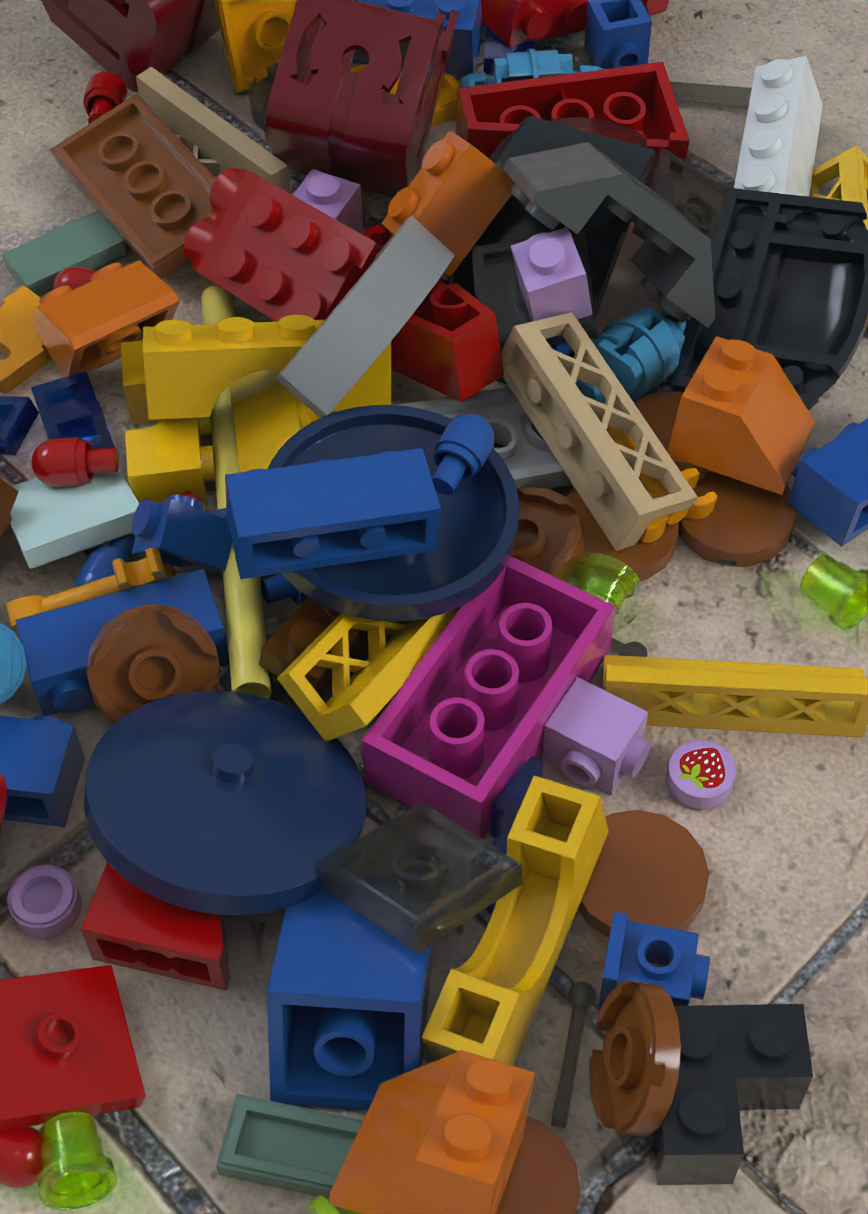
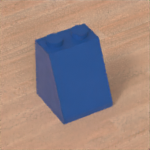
M337 878L320 893L286 908L267 989L270 1101L288 1105L368 1111L382 1082L422 1066L424 1041L421 1037L426 1028L434 937L435 884Z

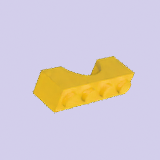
M288 315L281 318L278 322L253 323L247 318L230 317L220 320L217 324L191 325L187 321L173 319L162 321L154 327H143V362L148 420L210 417L217 399L230 384L254 372L265 370L282 371L307 339L325 320H314L306 315ZM391 342L332 411H342L369 405H391Z
M533 776L507 837V855L503 880L488 926L469 959L460 967L450 969L421 1037L435 1061L463 1050L512 1066L515 1065L609 833L601 796Z

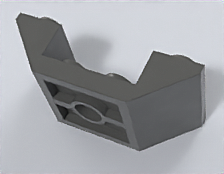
M589 142L508 158L502 169L515 182L510 192L527 205L525 209L532 216L552 230L561 222L576 234L580 232L600 204H603L626 223L631 220L648 237L631 259V262L645 275L639 284L658 299L657 303L682 323L691 315L707 328L715 320L711 240L672 204Z

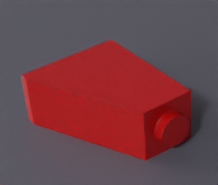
M107 862L81 927L92 959L226 991L231 976L223 915L197 912L162 901L131 884Z

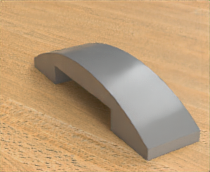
M410 215L376 255V259L327 319L307 339L275 379L318 417L328 416L408 321L442 276L455 255Z

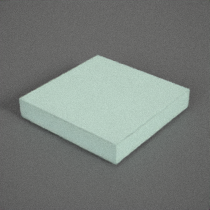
M118 469V472L94 473L92 482L83 483L82 486L52 487L42 483L37 477L12 486L19 492L10 513L12 517L10 528L29 569L45 565L132 533V520L139 503L120 469Z

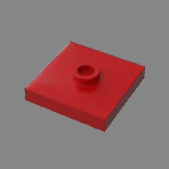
M112 965L0 980V1131L141 1106L146 1094Z

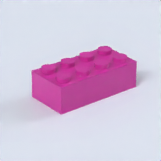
M510 556L497 579L484 592L460 607L363 738L365 783L480 844L542 753L544 725L575 679L579 677L589 682L602 664L604 655H608L610 652L616 606Z

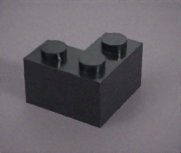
M803 1004L674 1006L678 1016L681 1042L679 1077L671 1107L661 1126L653 1132L657 1185L733 1184L744 1155L739 1110L800 1108L813 1078Z

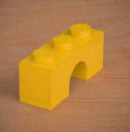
M143 340L121 343L123 389L131 424L158 423L148 428L125 430L127 477L134 496L139 504L145 499L159 503L166 501L169 495H183L185 491L189 490L198 495L203 500L205 506H208L206 482L215 481L213 445L203 446L202 437L212 436L211 415L210 417L148 420Z

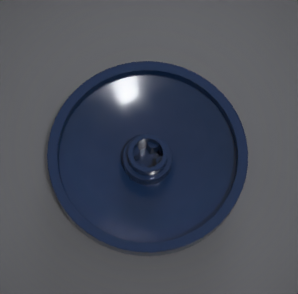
M369 405L338 411L310 423L294 434L278 450L271 460L268 469L308 464L319 460H337L374 455L385 451L423 448L432 477L438 468L434 461L435 446L452 419L428 410L399 405ZM493 448L480 472L469 480H460L453 494L443 495L436 491L441 507L436 551L282 574L299 591L325 607L357 618L391 622L411 621L433 617L456 609L484 592L497 579L511 556L519 520V498L514 479L503 459Z
M196 691L171 695L151 701L123 716L110 727L96 745L89 760L84 793V812L89 833L102 856L121 876L142 891L162 901L189 910L218 915H252L273 912L296 905L323 891L344 872L358 848L367 805L366 790L357 764L337 738L325 741L304 713L285 704L256 695L230 691Z

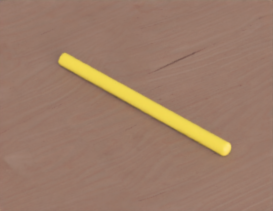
M217 284L211 285L203 291L201 296L203 325L217 324L222 319L236 317L233 294ZM229 386L221 393L211 412L217 510L226 508L225 475L240 473ZM232 544L226 570L222 571L232 692L251 694L269 699L271 696L270 671L259 665L261 648L267 643L261 576L240 579Z

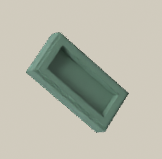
M97 210L2 255L7 270L20 286L24 285L40 296L53 290L54 280L62 270L69 267L95 270L127 255L124 240Z
M237 1094L216 1164L218 1174L314 1196L322 1195L329 1199L330 1191L363 1120Z

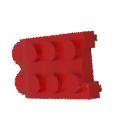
M235 167L226 169L219 174L213 182L210 191L211 214L207 218L200 219L194 223L184 240L185 256L193 263L191 267L195 271L276 322L288 315H306L314 320H326L383 248L382 245L244 167L243 169Z

